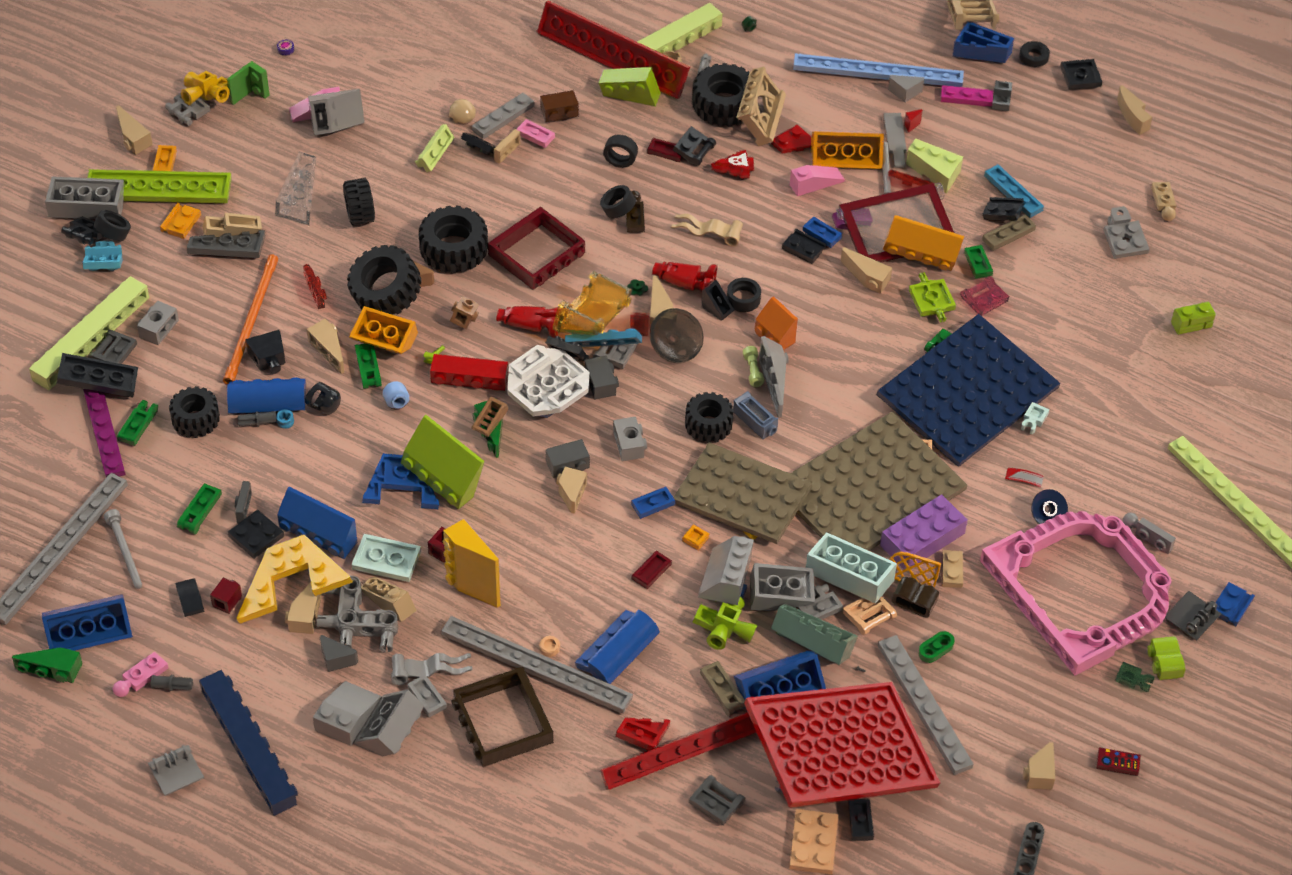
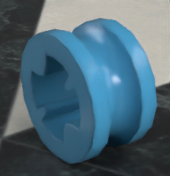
M281 410L277 413L276 419L280 428L287 429L293 426L294 415L290 410Z

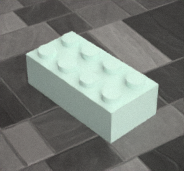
M827 532L807 554L806 568H813L815 577L875 604L894 582L897 563Z

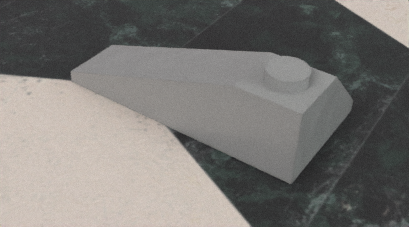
M763 336L760 343L759 363L777 416L780 418L783 411L786 364L789 362L787 352L784 353L782 345Z

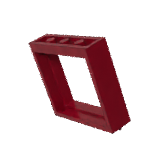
M541 206L488 242V255L532 290L543 285L545 281L557 275L559 271L568 267L585 253V240ZM542 225L570 248L532 274L504 251Z

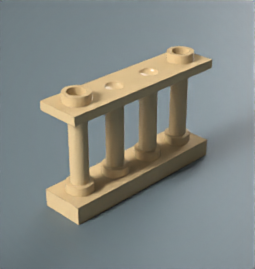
M947 0L956 30H962L963 24L966 22H990L992 30H996V24H999V13L996 12L992 0Z

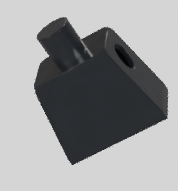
M280 330L245 339L247 353L259 370L269 369L273 374L280 372L281 365L286 363Z

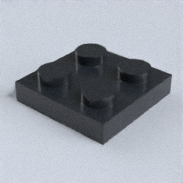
M1094 59L1061 62L1060 68L1069 90L1102 87L1103 82Z
M257 509L229 530L228 537L255 559L266 551L267 548L283 538L284 531Z

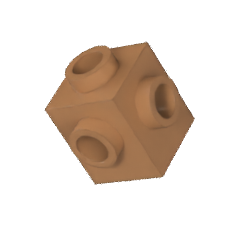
M462 296L459 302L455 301L451 309L453 315L450 321L467 329L471 321L475 322L479 315V312H477L479 304Z

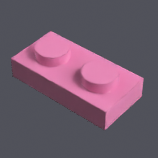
M527 119L516 129L520 131L521 137L544 148L555 138L554 132Z

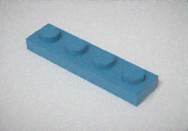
M999 164L985 171L984 177L1007 198L1024 199L1025 205L1022 206V211L1029 218L1044 210V205Z
M632 328L625 331L608 330L604 333L599 331H590L589 334L573 332L571 335H565V342L570 344L576 342L582 347L642 343V335Z

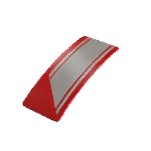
M1008 468L1005 479L1021 481L1041 487L1044 476L1023 469Z

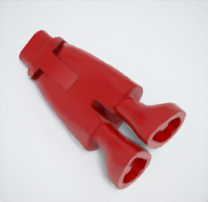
M655 262L652 275L659 276V279L692 291L695 289L702 291L711 282L716 280L718 266L711 264L706 272H702L700 265Z
M533 306L499 308L496 321L504 322L505 325L508 324L513 327L541 332L542 328L545 327L548 329L550 337L555 338V336H558L559 325L562 323L563 309L559 307L546 309V307Z

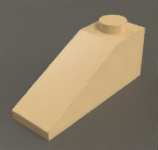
M116 106L125 148L137 155L152 146L151 132L122 107Z
M843 247L841 262L864 287L881 294L891 280L892 267Z
M653 276L650 329L672 331V323H676L677 312H673V303L658 277Z
M323 319L307 329L308 341L340 374H343L344 364L337 336V328L333 323L330 324L326 319Z
M311 582L291 603L290 611L286 612L285 623L288 624L289 632L314 633L322 594L317 596L313 594Z

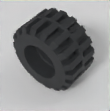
M366 178L344 181L343 193L350 223L354 226L374 222L375 209L369 181Z
M195 386V388L187 387L186 390H180L179 394L175 393L174 399L170 400L169 411L172 425L176 432L179 431L180 435L186 434V437L194 436V438H198L200 435L206 436V433L213 432V428L218 426L217 422L220 421L217 398L213 395V392L207 391V388L203 387L200 389L199 386Z
M703 392L702 395L700 393L696 394V398L692 397L686 405L685 428L688 434H692V438H698L700 442L707 441V443H711V441L716 443L719 442V439H725L726 435L730 434L733 424V406L729 403V399L723 398L721 394L716 395V392L711 394ZM705 416H712V417H715V418L708 419V418H704V417H705Z

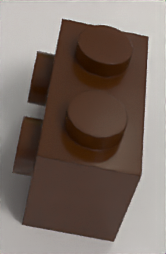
M574 90L540 96V109L545 122L579 116V103Z

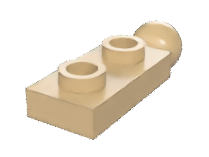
M1152 182L1151 189L1157 210L1162 211V218L1165 221H1172L1176 217V202L1170 182Z

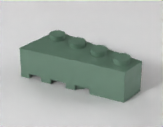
M787 604L779 606L771 627L772 630L776 631L777 635L787 637L838 665L850 658L858 635Z

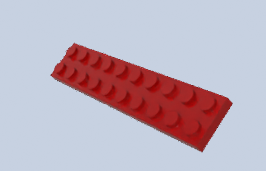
M551 1L545 2L537 33L613 69L651 67L659 90L676 99L681 97L690 66Z

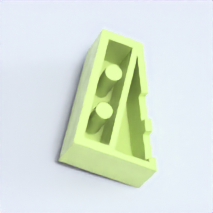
M915 138L908 148L906 165L920 175L927 176L931 183L938 184L943 188L942 191L947 194L961 172L963 157Z

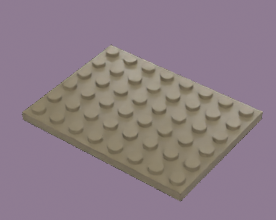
M893 411L790 473L812 482L811 490L797 511L798 515L821 538L827 532L868 551L880 544L884 530L941 494L949 501L967 489V484Z

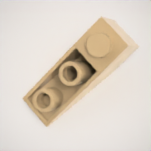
M375 576L369 578L361 586V591L382 610L394 611L400 622L417 611L408 591Z

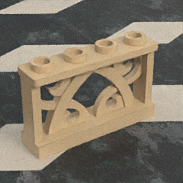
M764 66L750 71L737 114L738 120H742L756 138L755 142L758 146L773 142L786 93L783 90H779L767 75ZM758 97H763V113L759 111Z

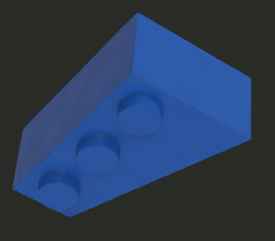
M967 22L955 40L952 56L1006 63L1012 54L1015 38L972 22Z

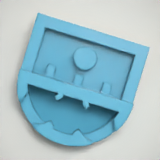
M99 241L95 243L94 247L89 245L85 247L83 269L97 271L99 269L117 270L121 268L123 262L121 245L115 246L113 241Z

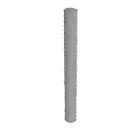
M884 142L882 167L884 194L891 193L888 143Z

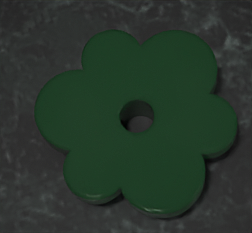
M634 279L631 281V284L627 285V289H629L630 295L637 294L642 296L643 293L648 291V286L645 285L644 281Z

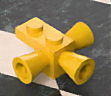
M208 71L198 75L195 72L187 73L184 78L186 89L181 90V97L187 105H191L198 98L206 101L214 98L219 103H223L230 95L227 79L224 77L217 79V75Z

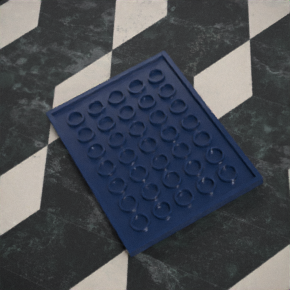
M977 314L877 390L876 395L927 440H932V444L956 466L960 467L1024 416L1032 402L1039 404L1058 389L1061 383L985 318Z

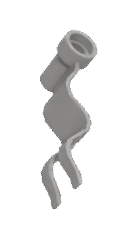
M437 653L424 661L404 660L402 654H395L392 656L393 671L391 673V681L394 685H404L408 682V677L419 678L423 675L430 677L437 671H446L452 675H460L472 671V666L456 669L440 662L445 661L450 664H458L470 658L471 653L456 658L444 653Z

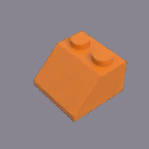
M773 296L757 316L755 332L759 337L765 336L782 345L783 350H785L796 341L798 318Z

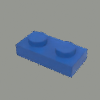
M814 216L802 229L806 234L826 243V246L832 248L842 238L841 232Z
M663 487L631 500V505L641 519L674 506L675 499L667 487Z

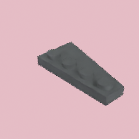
M259 230V233L250 234V231L242 232V235L231 236V233H225L220 237H215V235L191 236L187 245V254L260 258L266 236L265 230Z

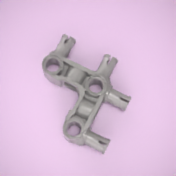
M350 576L353 581L352 583L322 593L339 595L338 614L318 615L317 628H335L341 634L340 643L346 644L350 648H352L353 636L381 637L379 649L382 652H386V645L388 647L387 652L393 650V637L398 632L397 614L391 610L361 611L359 605L362 604V592L358 577Z

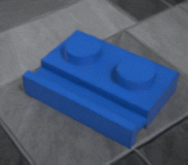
M1228 582L1216 601L1217 611L1221 613L1218 618L1227 623L1231 622L1236 627L1254 600L1255 595H1250L1246 593V590Z

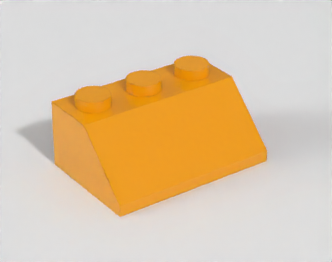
M364 306L349 338L402 354L412 347L418 330L415 321Z

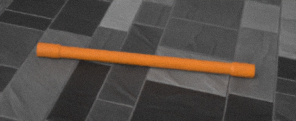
M270 254L267 258L260 283L231 362L223 378V382L226 385L229 382L235 381L238 367L246 348L245 339L250 337L270 279L279 260L276 255Z

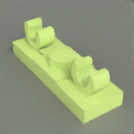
M446 124L440 126L426 145L424 151L419 155L418 160L415 161L417 166L424 167L426 172L433 170L455 138Z

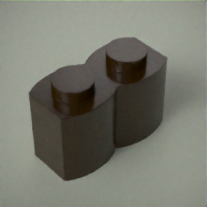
M903 576L893 594L892 603L903 609L911 610L917 615L929 618L938 601L940 592L933 586L923 585L912 577Z

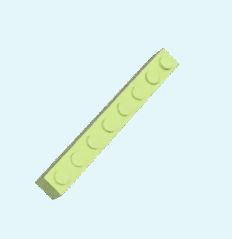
M131 276L123 281L116 290L110 293L81 322L73 327L63 338L59 339L37 362L32 364L29 368L32 381L47 390H51L57 384L62 353L86 357L105 339V334L109 330L114 331L149 299L147 285Z

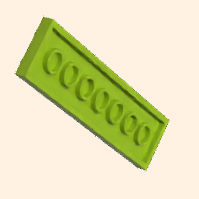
M89 169L87 178L123 180V201L228 203L232 176L231 173Z

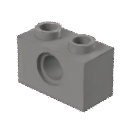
M157 301L154 306L149 308L144 318L139 320L137 324L139 337L159 345L179 321L177 308Z
M636 416L613 420V433L621 461L644 458L647 442L645 438H642L641 423L638 424Z

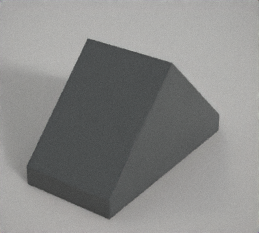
M324 635L320 636L321 650L328 672L357 665V650Z

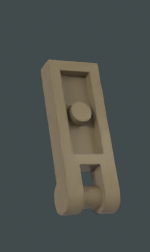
M719 661L700 669V674L722 705L727 716L734 714V711L738 709L743 710L746 708L744 698ZM733 698L735 702L730 703L729 700Z

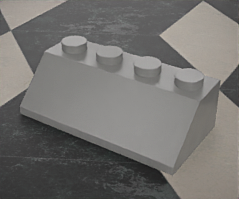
M52 177L45 200L48 217L79 218L84 216L88 219H96L102 210L113 211L121 215L123 210L124 181L119 179Z
M733 536L712 549L698 598L738 605L752 557L753 539Z

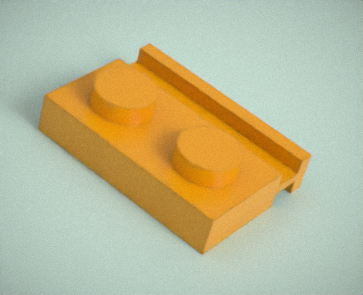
M177 203L160 226L161 232L166 231L170 235L184 239L201 216V211L190 206H181L180 203Z

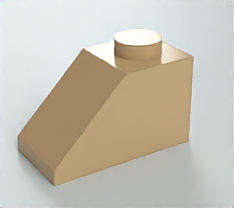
M564 467L562 474H558L556 484L559 485V494L571 513L575 514L587 485V472Z
M1049 742L1032 756L1027 767H1024L1023 780H1027V788L1053 789L1055 782L1054 743Z

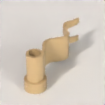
M680 214L675 215V218L688 219L697 228L686 222L672 224L671 228L684 227L696 236L714 233L725 238L724 241L728 246L735 247L739 243V235L743 223L739 220H734L732 225L718 219L700 222L693 215Z

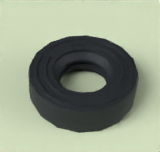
M1029 41L1020 48V60L1029 67L1044 66L1049 60V48L1041 42ZM1038 52L1041 54V56L1033 57L1028 53Z

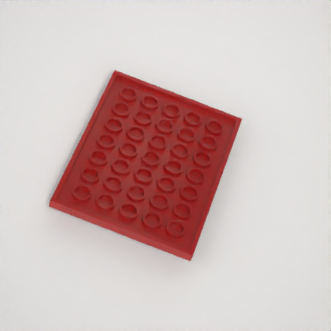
M893 682L749 697L744 702L789 808L938 788L940 785V781Z

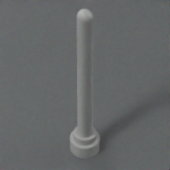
M116 509L109 510L104 514L105 522L114 531L135 588L140 589L142 582L120 527V513Z

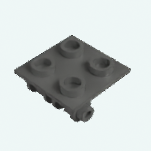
M1188 591L1166 614L1165 619L1197 641L1221 613L1217 611L1216 602L1206 603Z

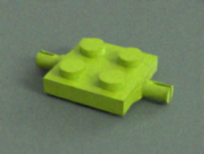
M921 272L918 275L921 282L909 285V292L921 317L936 314L939 322H945L947 318L944 312L952 311L956 308L944 279L928 280L926 273L923 272L922 274Z

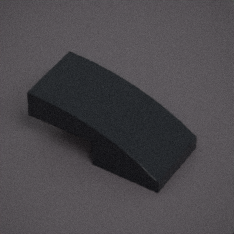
M195 578L175 583L185 617L205 612Z

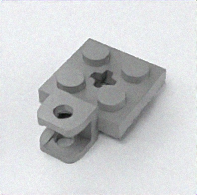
M1124 206L1112 208L1111 216L1107 220L1108 225L1103 230L1114 259L1148 254L1150 249L1139 221L1130 222L1129 211ZM1127 237L1130 239V241L1127 242L1126 240H1123V238Z

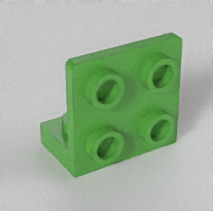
M253 61L243 66L227 79L230 103L233 105L252 91L264 99L270 96L267 71Z

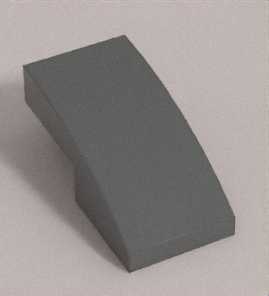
M995 81L992 109L1009 111L1012 82Z

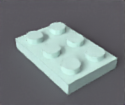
M364 534L352 562V570L410 582L421 553V546Z

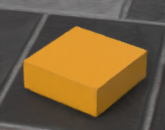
M693 524L682 537V542L699 550L709 539L710 533Z

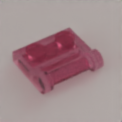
M992 276L984 278L983 282L960 292L961 298L981 316L1009 301V295L995 283ZM987 287L990 289L975 298L972 297V295Z

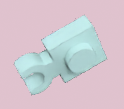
M1032 402L1024 415L1021 430H1024L1025 427H1030V434H1034L1036 425L1042 426L1049 414V409Z

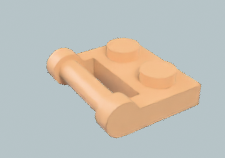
M880 597L876 604L860 598L843 608V614L858 628L862 635L869 633L870 629L886 620H892L897 617L896 610L883 597ZM882 610L884 611V613L873 618L872 620L866 623L864 622V620L877 614L878 612Z

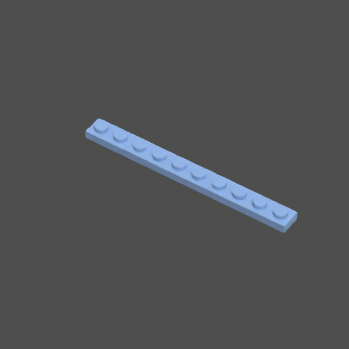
M796 53L793 70L884 80H889L890 75L924 77V84L955 87L963 86L964 71Z

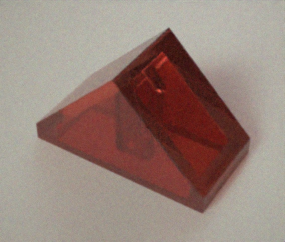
M631 312L630 328L636 329L642 336H648L650 313Z

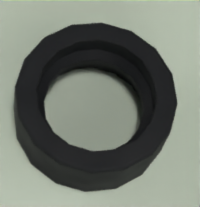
M620 134L609 137L603 150L605 159L611 165L620 168L631 166L638 154L636 142ZM612 147L623 148L630 155H620Z
M625 185L612 187L600 200L601 207L610 218L624 216L631 211L636 203L633 193Z
M102 210L94 222V227L106 238L123 241L131 229V224L118 213Z
M737 278L728 285L727 297L736 311L750 312L758 308L761 302V287L755 280L750 278ZM745 290L753 293L755 296L745 300L739 299L733 294L737 291Z

